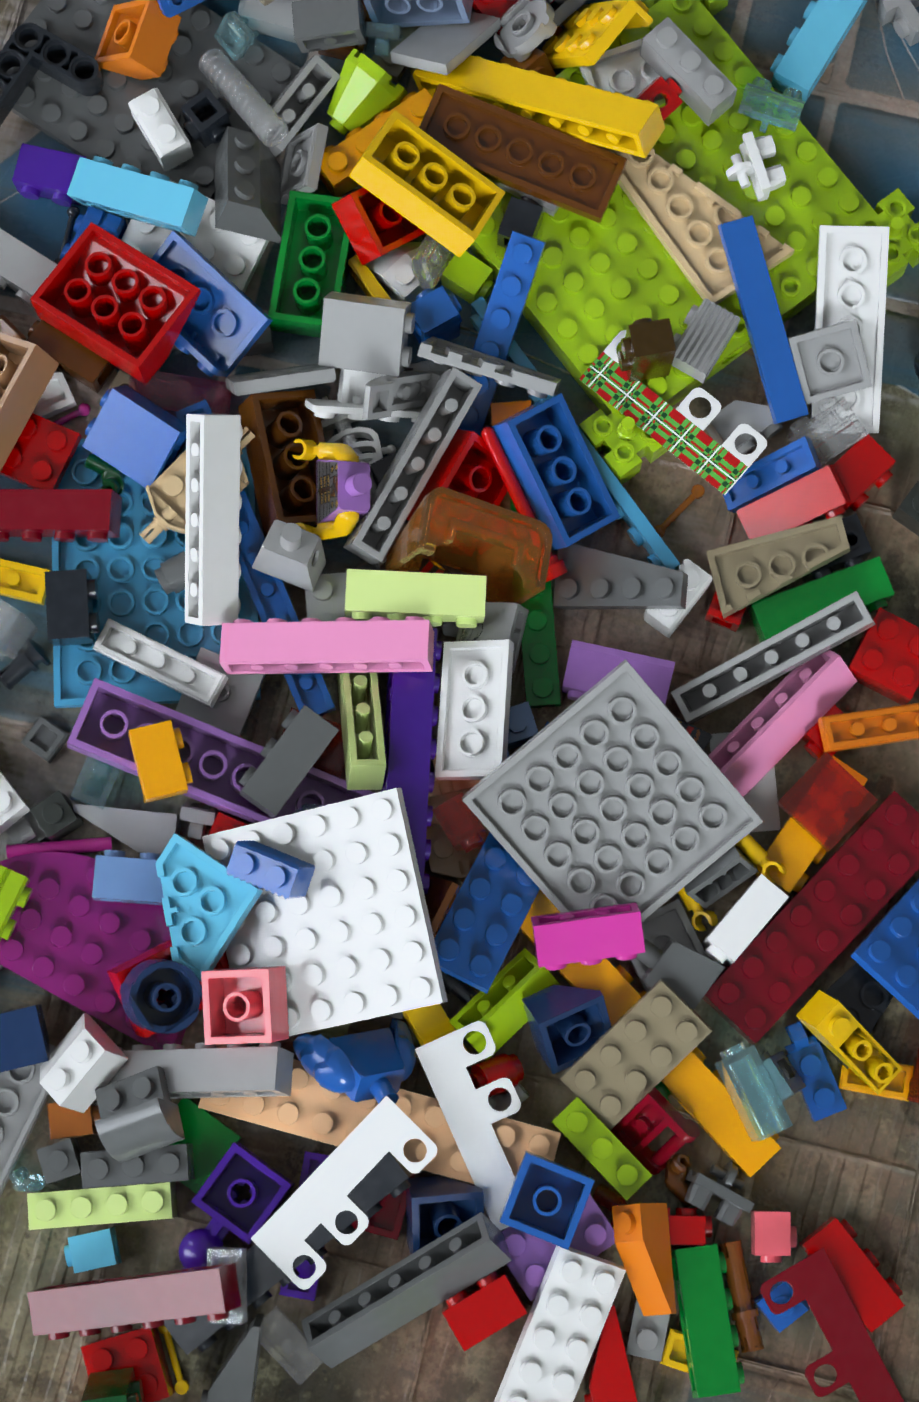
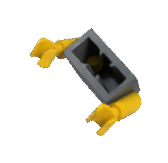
M747 834L683 887L678 894L687 910H692L694 913L692 926L698 931H706L702 923V917L706 916L711 926L718 924V918L713 911L704 910L702 906L706 909L757 873L756 865L758 864L762 867V874L772 883H776V881L770 877V869L773 866H777L779 871L786 875L785 867L781 863L770 861L766 857L768 853L750 834Z

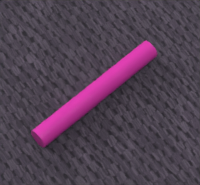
M111 837L6 845L7 859L39 852L74 854L112 850Z

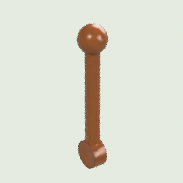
M694 485L691 489V494L661 525L653 527L660 537L665 535V529L695 499L703 497L705 489L702 485Z

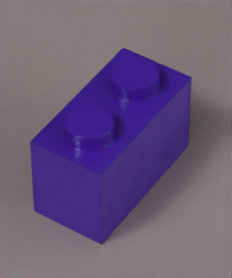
M22 143L12 181L20 195L25 198L38 200L42 197L52 199L55 204L70 207L72 204L82 206L69 197L67 192L79 158L87 159V157Z

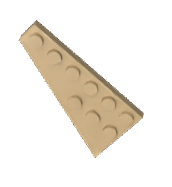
M594 144V146L627 158L626 167L618 184L702 300L706 298L718 305L736 293L717 226L744 218L741 215V211L699 181L696 183L674 163L671 165L658 156L653 148L646 158ZM755 225L768 271L794 254L795 250L786 243L784 245L769 235L770 232L761 225Z

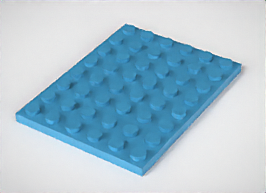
M86 438L81 439L57 489H102L101 474L85 467L86 459L91 453L82 447ZM186 442L178 457L186 450ZM245 446L240 457L249 484L244 490L256 516V493ZM122 473L125 484L122 493L119 494L122 497L120 538H108V542L97 543L88 541L87 537H75L74 542L55 541L54 537H52V571L87 569L92 579L97 580L98 599L93 600V613L98 612L100 632L94 633L95 642L107 620L111 619L196 660L201 647L220 654L222 625L199 626L185 623V590L177 594L172 592L167 595L154 570L161 567L160 563L185 551V534L172 530H167L166 532L163 530L149 545L139 535L155 517L146 488ZM241 573L238 593L241 609L238 619L259 622L258 611ZM95 643L53 646L55 708L82 707L94 678L158 704L179 703L182 693L96 652L93 649ZM261 687L255 700H261Z

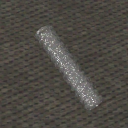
M213 48L205 52L201 56L198 65L199 70L205 75L207 80L220 92L221 96L225 98L227 103L230 104L265 146L274 147L283 142L288 134V126L277 115L276 111L271 108L254 86L240 73L239 69L225 56L222 50Z

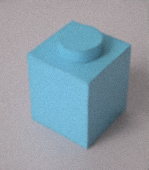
M115 1227L68 1237L69 1245L64 1246L67 1266H73L74 1274L122 1263Z

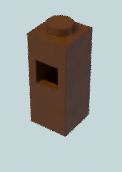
M42 319L41 321L37 320L28 331V339L26 341L37 344L59 363V369L96 393L100 391L116 368L107 360Z

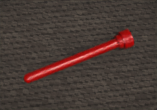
M492 427L483 428L481 432L482 438L540 558L538 562L540 569H538L543 583L568 572V569L563 559H559L557 554H552Z

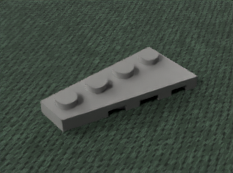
M434 336L421 342L417 354L419 357L429 359L441 365L463 369V372L473 376L482 377L483 375L493 378L496 383L506 387L514 388L517 385L527 388L528 394L542 399H547L548 395L554 396L558 392L561 382L559 378Z

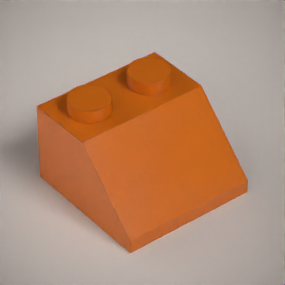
M135 0L114 5L95 56L99 67L139 80L161 77L168 65L167 58L171 46L178 37V27L182 17L179 15L171 18L164 16L157 0Z

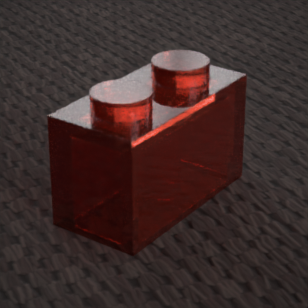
M461 792L432 809L455 850L457 852L464 850L467 854L484 844L482 838L488 834L480 820L462 801L464 793Z

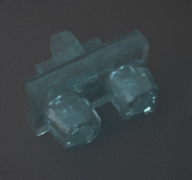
M756 77L752 84L747 82L738 113L762 121L759 131L766 133L769 124L795 131L805 101H802V92L791 87L785 89L783 94L772 91L770 81L761 77Z

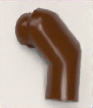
M677 1153L666 1162L664 1183L677 1199L688 1208L691 1204L684 1201L689 1187L686 1183V1177L690 1167V1159L683 1153Z

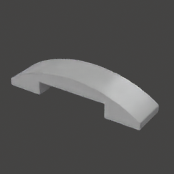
M446 371L403 372L399 377L385 375L369 381L365 385L362 419L391 417L392 411L424 407L440 377Z

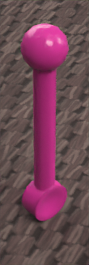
M81 403L77 410L59 418L54 423L63 425L80 415L87 416L90 414L91 408L89 404Z

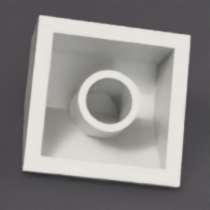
M84 1013L52 1051L49 1061L43 1062L40 1066L39 1083L59 1106L84 1113L96 1099L95 1090L107 1086L129 1058L91 1016Z

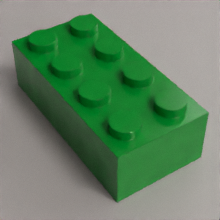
M290 190L268 316L273 319L270 324L271 331L321 338L324 297L331 291L345 293L349 273L348 260L351 259L353 249L331 205L342 198Z

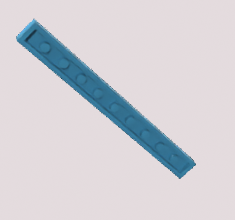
M482 296L471 303L472 316L469 317L478 333L488 306ZM513 340L506 361L537 371L516 341ZM532 395L528 396L532 405L543 400ZM579 428L618 510L620 518L617 520L623 518L630 529L627 530V533L637 547L643 545L650 555L647 557L649 563L678 570L679 561Z

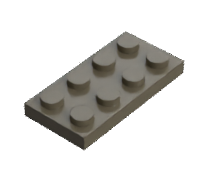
M661 978L561 1075L560 1080L611 1130L712 1032V1028Z

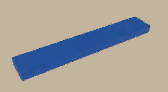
M753 215L720 224L717 227L773 423L778 424L808 415V408Z

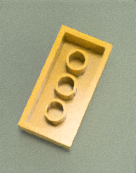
M396 110L393 111L349 174L350 178L459 258L476 240L506 193Z

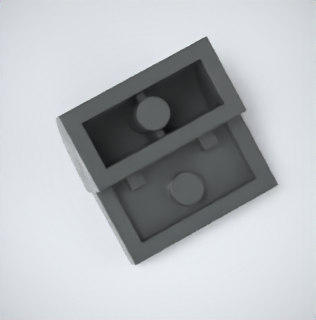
M155 1066L95 1090L101 1118L95 1121V1126L103 1146L115 1160L123 1163L185 1139L178 1105L170 1100L164 1068Z

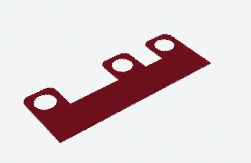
M824 1248L775 1275L761 1285V1294L770 1311L774 1314H781L806 1299L832 1349L830 1353L809 1364L805 1369V1377L816 1396L824 1397L849 1382L859 1402H904ZM780 1281L789 1283L793 1289L791 1299L784 1304H777L770 1297L772 1286ZM824 1364L833 1366L837 1373L834 1383L827 1387L819 1386L814 1379L816 1369Z

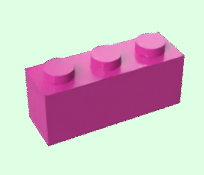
M637 902L531 917L536 959L539 968L545 967L546 970H560L565 968L567 964L581 962L582 965H595L601 963L602 959L616 957L617 960H631L636 958L637 954L645 953L641 913Z

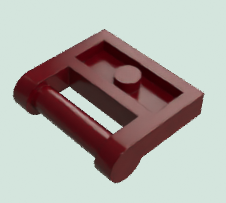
M653 1088L611 1130V1133L651 1174L657 1175L665 1169L666 1162L686 1143H692L700 1135V1129L694 1121L685 1119L656 1088ZM668 1126L675 1134L657 1151H652L647 1145Z

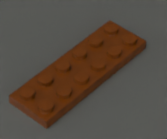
M440 83L419 126L420 129L486 178L600 224L627 164V158Z

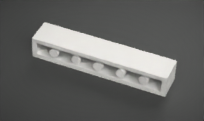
M186 414L185 623L199 626L233 623L234 620L238 619L241 609V602L238 597L239 579L241 576L239 545L242 539L239 528V511L242 507V497L240 495V475L242 473L240 441L243 436L241 415Z

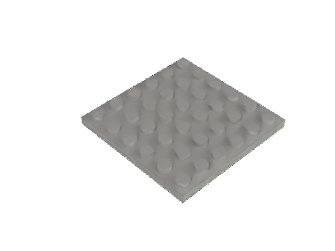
M626 659L462 796V801L560 913L637 902L641 913V921H644L763 822L761 817Z

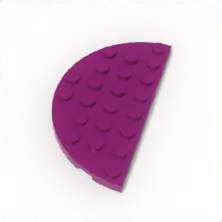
M39 852L0 861V865L29 878L30 882L27 887L33 889L25 907L21 908L18 906L12 917L17 923L9 940L7 941L2 938L0 941V965L142 1045L152 1046L153 1050H163L164 1044L181 1045L186 1028L177 1033H155L148 1038L137 1036L107 973L108 970L171 939L169 927H166L163 906L93 900L95 859L88 856L65 852Z

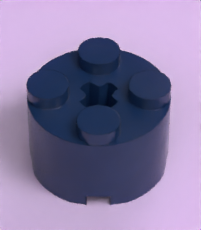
M158 958L149 959L136 965L122 983L120 994L123 1009L134 1024L155 1033L168 1034L177 1033L187 1028L195 1020L200 1010L202 987L195 973L187 966L175 961ZM160 989L167 991L163 995L165 1000L163 1003L156 1000L159 997L158 991Z

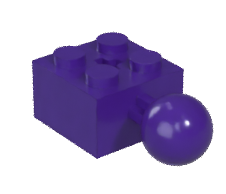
M234 1142L191 1201L210 1215L212 1219L206 1228L192 1230L182 1239L178 1254L183 1267L192 1268L221 1264L224 1258V1245L222 1241L229 1231L233 1232L247 1244L253 1243L251 1238L272 1217L295 1183L241 1143ZM248 1184L251 1187L249 1190L252 1195L251 1199L246 1198L239 1201L237 1198L239 1196V1191L236 1190L237 1185L245 1186Z

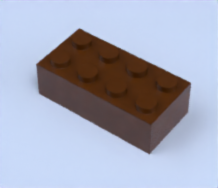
M314 389L250 394L238 407L242 428L244 429L246 426L256 436L246 445L264 537L267 536L274 520L295 524L301 522L317 527L318 457L316 456L313 460H297L292 456L301 455L304 450L301 443H293L295 439L313 440L317 445L319 442H325L321 419L314 416V412L305 406V399H316Z

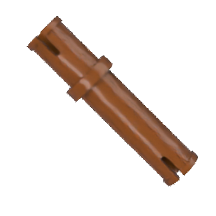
M737 1240L719 1244L721 1252H724L727 1272L725 1274L732 1296L734 1313H731L732 1321H736L741 1351L746 1353L748 1351L764 1349V1344L757 1318L760 1312L759 1308H755L743 1256L742 1242Z

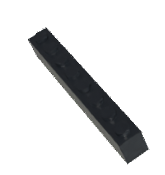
M388 1152L347 1197L370 1219L383 1208L379 1202L389 1193L395 1199L411 1186L407 1179L414 1173L408 1171ZM348 1210L340 1212L335 1219L338 1231L343 1234H351L356 1229L352 1223L357 1220V1216ZM320 1223L305 1239V1242L322 1257L328 1252L324 1245L335 1237ZM256 1244L234 1261L242 1306L229 1311V1318L207 1321V1315L196 1316V1322L184 1325H175L174 1319L164 1320V1326L186 1355L195 1348L202 1353L218 1340L214 1335L215 1332L223 1326L229 1331L245 1318L242 1311L250 1304L257 1309L273 1295L269 1289L279 1282L284 1287L291 1282V1279ZM300 1255L294 1260L293 1271L297 1276L300 1273L296 1268L305 1260L310 1265L314 1263L310 1256Z

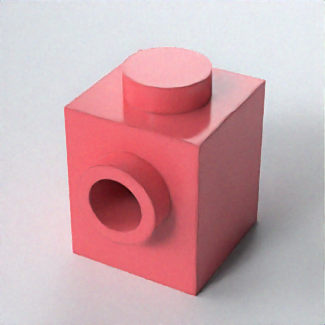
M751 1210V1254L760 1256V1262L782 1263V1256H791V1248L797 1247L796 1226H791V1212Z

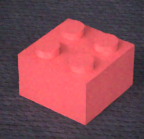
M285 966L225 968L201 971L205 1045L273 1043L289 1039Z

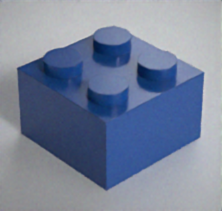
M525 1151L501 1213L500 1223L568 1250L595 1179Z

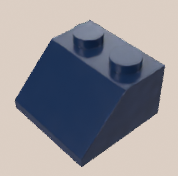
M552 985L522 999L536 1049L552 1074L572 1066L612 1027L604 996L600 990Z
M442 1175L407 1179L411 1184L406 1189L407 1245L410 1254L480 1212L484 1214L483 1189Z

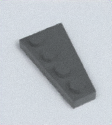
M577 544L561 548L558 551V558L563 559L568 572L556 578L553 607L557 609H686L688 575L682 571Z

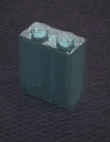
M743 1042L720 1052L722 1060L714 1064L751 1141H762L793 1126L755 1045L745 1048Z

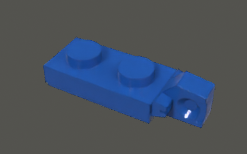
M801 1021L786 1026L785 1029L792 1043L785 1046L786 1057L806 1085L800 1092L813 1122L847 1109L820 1042L817 1041L814 1035L807 1037Z

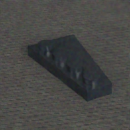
M857 962L824 992L838 1000L869 1034H871L875 1024L893 998V995ZM829 1050V1052L841 1063V1065H843L846 1069L849 1068L834 1053H832Z

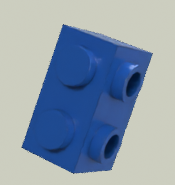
M443 286L435 290L428 288L417 295L416 300L411 303L410 313H415L413 335L419 345L432 336L446 341H451L460 336L462 318L459 312L462 311V308L453 293L448 295Z

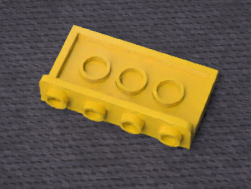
M611 0L584 4L578 11L575 10L563 21L564 29L558 36H552L545 43L542 50L545 52L553 69L592 66L597 63L622 30L649 27L653 19L648 14V7L641 0Z

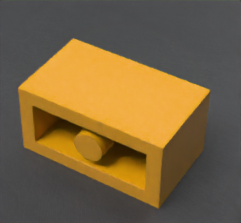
M171 720L129 730L128 736L145 803L187 793V784L193 783L189 763L181 762L178 749L184 748L180 728L173 729Z

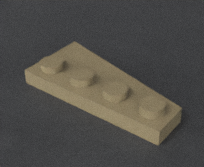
M837 516L707 550L706 553L723 619L849 553L850 546L842 517Z

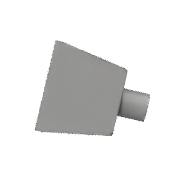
M274 520L252 568L313 592L326 565L321 538L316 534L301 529L295 523Z

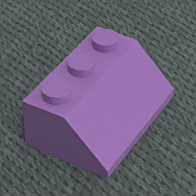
M572 640L562 692L568 693L567 698L576 701L626 659L665 705L675 662Z

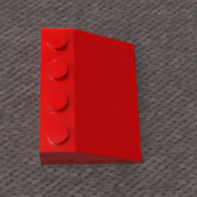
M91 222L30 298V301L40 319L147 385L167 359L201 290Z

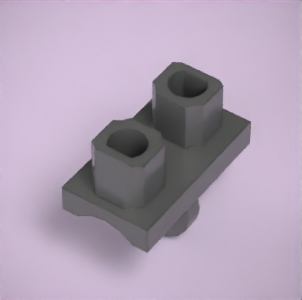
M732 1161L728 1162L724 1168L716 1164L711 1166L709 1173L718 1178L717 1182L693 1170H690L686 1177V1180L691 1183L684 1201L704 1211L712 1194L717 1196L721 1201L713 1217L729 1226H734L743 1211L750 1213L755 1204L729 1189L732 1185L741 1190L745 1184V1180L737 1176L739 1166Z

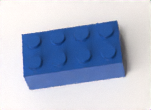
M562 393L543 399L492 426L550 550L568 547L620 518L618 510Z

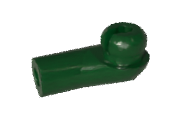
M91 452L86 459L85 467L101 474L102 489H112L118 495L121 494L125 484L122 472Z

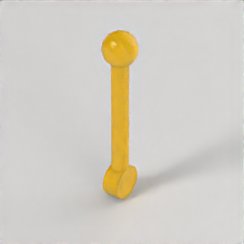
M163 1325L158 1327V1330L164 1335L176 1377L175 1391L183 1395L189 1390V1383L183 1379L171 1334Z

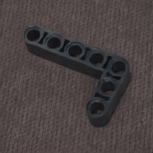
M30 22L19 25L0 51V94H2L0 97V126L38 70L84 96L98 94L103 88L104 78L96 59L37 24ZM37 40L34 46L25 47L28 41ZM58 56H65V59L60 63L52 62ZM20 67L16 73L7 74L10 68ZM93 72L90 78L80 79L83 73Z

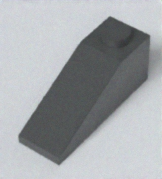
M257 1314L214 1376L209 1390L203 1389L201 1402H254L265 1314Z

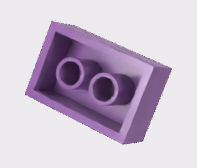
M589 1194L570 1247L597 1256L615 1244L614 1229L591 1194ZM509 1226L501 1230L512 1261L507 1263V1266L529 1300L532 1301L537 1295L556 1245Z

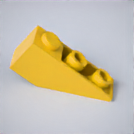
M818 990L796 1014V1017L819 1041L878 1095L902 1070V1067L838 1000L821 990Z

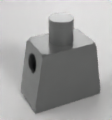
M645 939V953L637 954L636 957L649 967L641 978L642 982L649 989L662 978L693 1010L725 968L721 964L673 940H669L663 949L660 950Z

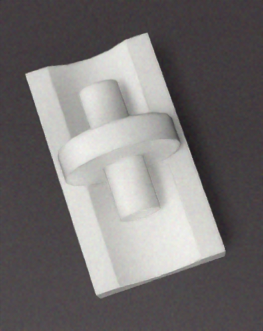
M752 131L742 134L744 142L739 146L744 162L740 154L731 156L733 166L726 171V175L729 181L739 180L741 189L748 188L751 185L749 176L758 202L768 199L770 191L785 185L786 175L781 164L765 168L762 160L774 157L776 154L772 135L754 138Z

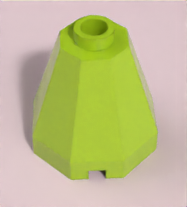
M354 48L345 59L340 78L327 110V114L332 118L329 124L345 136L347 132H351L357 127L364 128L373 122L374 117L378 113L386 109L390 111L399 105L400 101L408 93L399 83L395 86L391 82L392 76Z

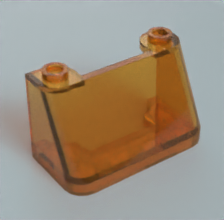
M438 487L423 498L393 544L387 556L385 571L417 572L421 567L422 558L472 575L487 576L486 602L522 604L545 589L552 547V533L549 527L540 520L449 488Z

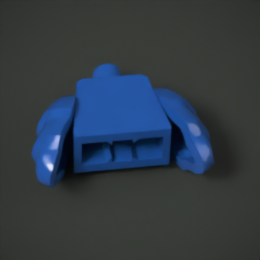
M395 1018L391 1019L388 1028L329 1038V1040L321 1034L315 1036L300 1034L292 1042L294 1051L304 1070L314 1077L321 1087L334 1093H345L355 1102L375 1099L379 1104L387 1095L396 1104L399 1099L397 1092L401 1082L410 1076L417 1058L413 1037L407 1024Z

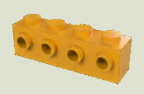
M426 88L419 92H410L400 101L399 105L390 111L386 109L378 113L374 117L373 122L364 128L357 127L347 134L344 141L336 146L330 145L324 149L319 177L333 197H342L360 185L350 178L349 174L394 110L416 126H420L432 100V96Z

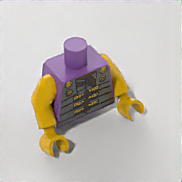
M295 439L293 443H301L304 450L301 455H292L294 459L313 460L316 456L318 457L317 527L301 522L296 524L301 529L318 535L321 540L344 537L351 534L359 519L369 513L370 489L372 488L370 464L359 462V456L347 444L319 442L317 445L313 440Z

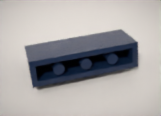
M41 1004L0 1013V1073L49 1061L50 1045Z

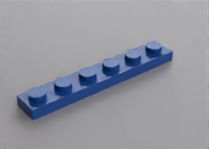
M512 231L473 350L505 361L507 360L546 241ZM465 373L482 384V387L458 429L474 431L481 436L490 411V403L493 402L498 383L490 377L483 375L482 377H477Z

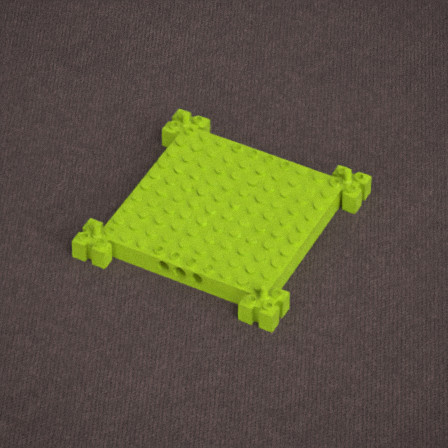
M641 0L648 7V14L652 17L653 22L649 27L622 30L607 50L642 39L665 18L669 17L737 88L733 106L709 126L683 101L664 120L665 130L653 146V149L658 156L671 165L674 163L681 168L683 173L696 183L699 181L736 207L744 217L753 215L755 225H761L770 232L769 235L783 245L786 243L795 250L792 256L768 271L783 324L816 300L819 225L890 227L887 287L903 276L908 263L912 268L919 264V222L915 224L911 219L915 207L899 188L878 202L875 210L871 207L713 17L728 6L729 0ZM579 67L566 68L555 76V78L561 77L567 81L586 85ZM751 131L754 138L772 135L776 154L774 157L762 160L765 168L781 164L786 175L785 185L770 191L768 199L760 202L757 200L749 176L751 185L748 188L741 189L739 180L729 181L726 175V171L733 166L731 156L740 154L744 162L739 146L744 142L742 134ZM618 184L601 224L561 207L558 208L554 217L543 211V220L536 238L546 241V245L522 314L599 409L580 423L579 428L598 453L604 452L603 460L623 485L640 472L642 457L645 456L651 464L668 450L639 428L632 417L624 416L579 380V378L621 331L627 330L628 325L642 318H651L653 321L669 318L673 337L676 333L682 335L688 326L684 323L688 312L693 305L700 307L703 300ZM508 192L504 194L482 231L469 247L480 261L493 269V278L495 280L497 279L507 249L497 245V233L511 196L518 198ZM734 293L718 304L728 312L739 316L740 322L705 382L752 347L737 293ZM621 342L616 348L617 355L618 351H622ZM673 366L669 376L640 380L671 406L686 397L694 388H698L703 384Z

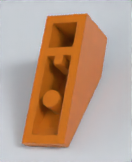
M637 1203L612 1206L615 1245L643 1316L676 1314L667 1203Z

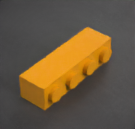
M834 755L822 769L766 851L768 853L766 857L770 861L781 863L786 869V875L781 873L777 866H773L769 871L770 877L776 881L773 884L786 895L790 894L792 890L796 893L801 890L809 878V875L804 872L810 863L818 864L829 849V847L824 845L825 841L831 833L835 836L840 833L848 821L843 816L850 805L857 808L868 792L863 788L868 779ZM759 864L756 865L758 872L754 874L757 877L762 874V867Z

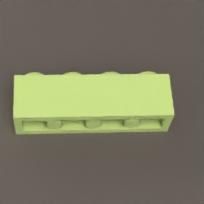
M347 569L345 617H352L356 621H370L372 617L404 620L408 616H419L425 620H430L432 627L442 626V622H456V626L460 628H476L477 623L483 624L485 619L487 576Z
M338 673L337 682L347 790H382L386 770V756L377 673Z
M176 1181L27 1193L29 1230L178 1217Z

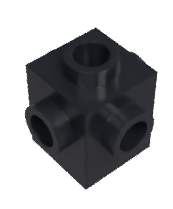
M208 87L181 106L185 120L182 126L185 132L193 141L199 139L205 148L211 143H219L227 126L231 127L229 115L232 113L221 97L216 99Z

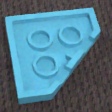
M174 833L155 863L157 876L161 879L164 898L161 899L166 927H169L171 936L172 961L190 968L199 981H202L201 971L213 970L263 890L253 886L252 883L247 884L246 881H240L239 878L228 876L226 865L181 835Z

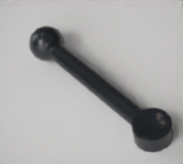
M70 206L67 210L69 219L59 258L54 260L56 264L60 262V255L64 245L70 242L75 219L80 214V209L76 206Z

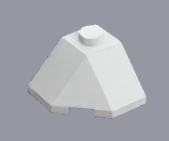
M407 242L366 265L384 290L394 300L412 303L416 300L418 294L428 288H432L441 280V273L450 261L431 242Z

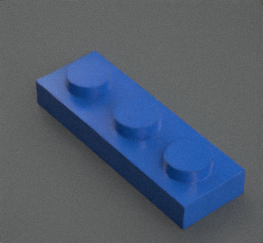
M804 436L752 463L726 495L723 494L728 511L736 513L737 510L822 469L811 438Z

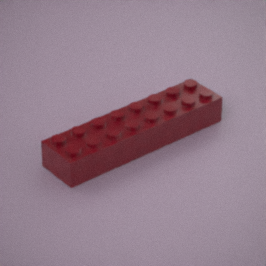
M893 791L709 988L702 999L751 1045L756 1044L919 869V813L896 791Z

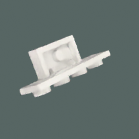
M341 369L338 399H305V406L314 412V416L319 418L331 419L334 418L336 413L347 414L349 419L363 421L365 385L369 381L385 375ZM423 407L392 411L391 417L380 418L379 420L399 422L401 417L411 418V422L415 423Z

